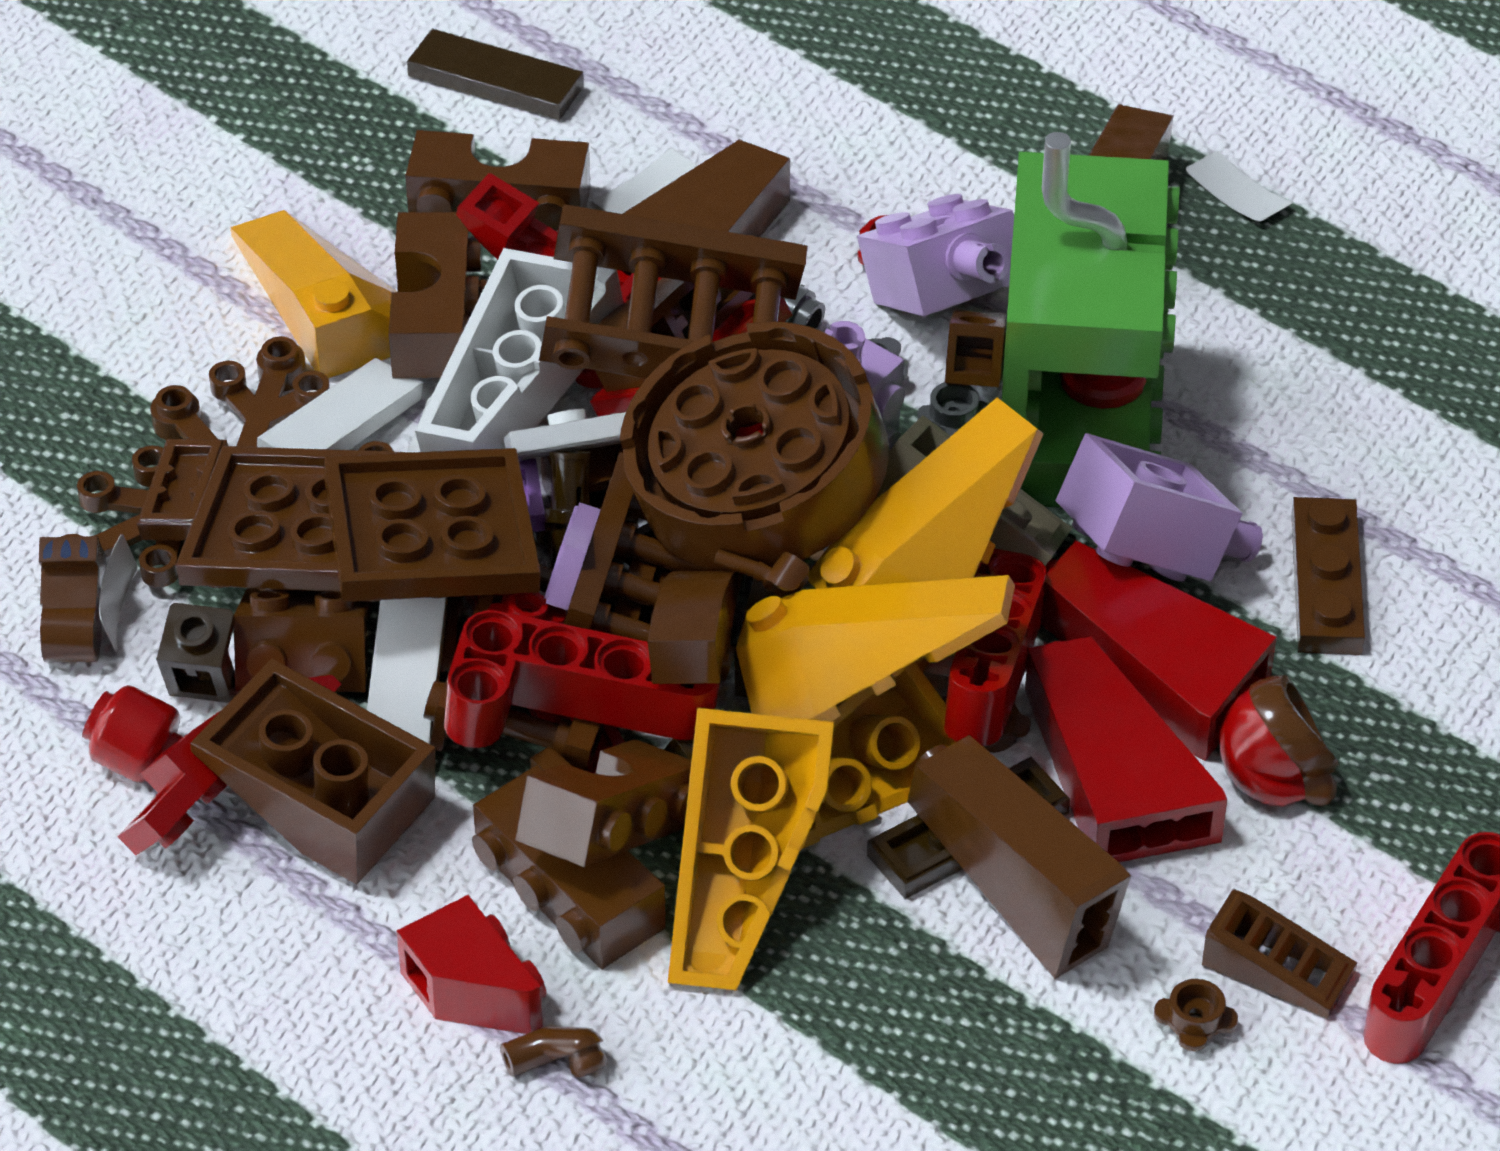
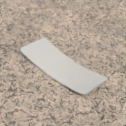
M669 148L636 176L620 186L593 198L592 202L604 211L623 214L698 165L676 149Z
M1219 151L1209 154L1186 168V171L1208 192L1227 206L1250 219L1263 221L1292 204V201L1284 199L1256 183Z
M124 535L119 536L109 557L102 578L99 596L100 620L116 654L118 653L117 628L121 608L131 581L138 569V565Z

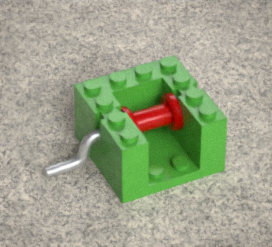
M1052 132L1046 136L1044 153L1019 151L1002 401L1044 433L1020 489L1041 505L1048 507H1061L1055 500L1085 433L1162 455L1161 451L1150 450V444H1161L1163 408L1151 407V401L1162 402L1164 365H1160V359L1164 358V353H1173L1176 315L1168 314V310L1175 308L1177 271L1169 270L1176 266L1178 228H1166V225L1177 224L1180 187L1168 186L1169 160L1071 155V139L1062 132Z

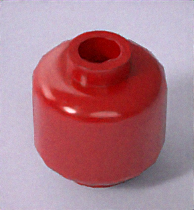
M130 685L123 686L114 694L105 691L94 705L82 732V737L89 740V756L94 762L137 783L146 782L140 773L163 751L184 736L177 733L180 725V714L174 706Z

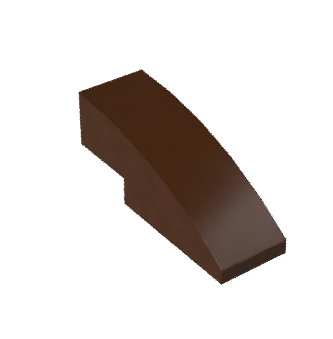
M673 571L666 576L656 599L648 636L652 684L720 683L723 662H728L739 583L737 571Z

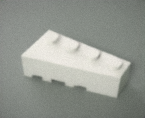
M503 248L415 429L420 452L505 448L504 437L509 432L537 427L580 375L584 368L570 370L560 367L555 363L538 361L546 317L551 316L565 319L572 262L554 260V257ZM597 267L589 323L599 324L609 313L624 303L617 270Z

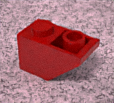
M469 895L396 930L400 973L435 1019L521 1034H528L543 1028L541 999L546 997V987L539 971L530 960L523 962L519 960L510 948L509 938L498 918L493 914L485 916Z

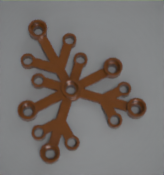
M278 336L268 339L262 345L256 356L259 385L255 395L247 387L245 369L240 363L221 361L213 365L209 370L211 394L216 399L225 401L244 422L236 446L257 447V437L330 389L329 379L325 374L319 371H306L304 351L293 339ZM170 385L162 388L156 394L155 399L151 403L150 411L154 432L160 438L165 440H219L202 421L199 400L188 388L180 385ZM293 390L292 392L282 396L283 392ZM381 441L368 442L358 449L361 451L394 452L389 444ZM149 445L138 449L133 454L134 478L140 485L150 487L157 466H147L158 465L163 451L162 447ZM92 471L84 474L77 482L79 502L84 510L92 513L113 510L138 514L94 535L98 536L106 557L111 555L120 535H124L128 546L142 541L137 521L149 490L115 486L114 478L104 471ZM66 534V535H63V536H61V537H75V536H82V535H79V534ZM157 540L155 545L146 548L140 554L139 565L141 577L145 584L161 588L173 584L178 579L176 563L185 540ZM156 565H165L160 568H154Z

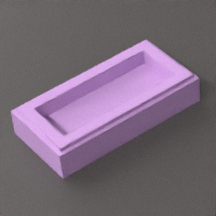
M580 502L578 506L575 505L544 596L547 599L546 604L568 610L601 509Z

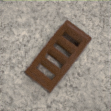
M1232 889L1209 926L1205 936L1202 965L1326 1019L1331 1015L1355 974L1358 963L1268 905L1237 889ZM1236 935L1244 937V940H1241L1240 938L1236 937ZM1262 945L1272 949L1268 956L1259 951ZM1289 957L1299 961L1293 972L1284 967ZM1315 968L1326 972L1318 987L1307 982Z

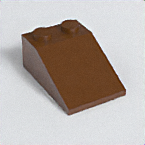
M271 659L190 743L191 752L302 855L356 885L435 799L436 747L274 659Z

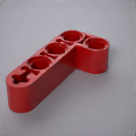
M994 548L988 564L980 563L973 577L1009 575L1015 584L1007 624L956 652L949 674L944 731L955 742L970 735L982 746H987L999 741L1004 733L1027 666L1028 648L1034 646L1041 622L1046 567L1033 556Z
M486 610L477 612L469 617L463 626L448 674L444 729L449 738L462 746L469 748L489 746L499 740L504 731L511 705L678 740H693L697 708L715 710L719 683L652 684L647 641L503 611Z
M1479 832L1469 836L1462 842L1375 980L1370 994L1363 1037L1365 1046L1378 1059L1392 1064L1408 1063L1417 1059L1424 1052L1496 932L1500 933V834Z

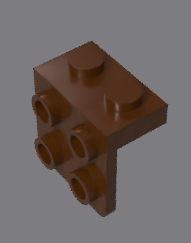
M247 588L234 613L235 691H241L271 659H274L307 678L334 675L341 683L335 692H366L368 687L367 621L374 602H342L341 593L334 591L289 589L278 591L263 588Z

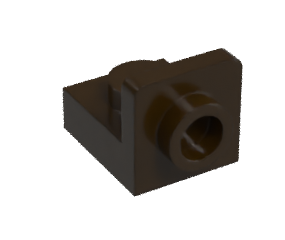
M173 603L170 605L156 658L169 696L229 703L234 698L235 671L228 648L235 624V617L230 609Z

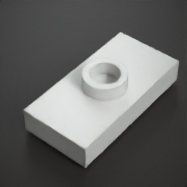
M573 409L549 414V425L509 432L504 437L505 448H516L518 460L522 461L550 456L551 451H581L621 444L620 432L626 412L588 419L586 418L585 409Z

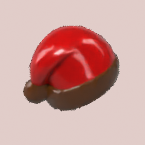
M1287 675L1271 676L1251 684L1250 688L1241 694L1229 708L1220 730V757L1226 774L1239 790L1264 804L1284 807L1304 800L1312 805H1328L1337 796V783L1332 773L1340 767V764L1332 751L1324 743L1295 684Z

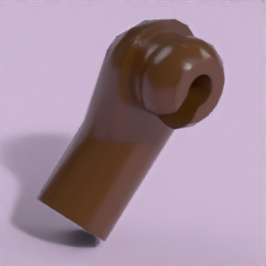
M545 1026L500 1044L501 1056L511 1077L566 1056L569 1060L571 1073L579 1078L603 1069L607 1064L606 1054L599 1044L604 1042V1040L592 1028Z

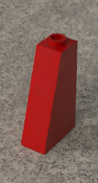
M1075 540L1059 560L1051 559L1045 566L1046 580L1040 624L1060 641L1091 636L1191 753L1206 761L1220 744V730L1232 704L1250 688L1251 684L1271 677L1277 637L1131 566H1121L1101 557L1095 549Z
M1090 636L1068 641H1055L1046 645L1028 648L1025 693L1062 788L1070 798V808L1078 828L1118 862L1222 843L1228 800L1223 788Z

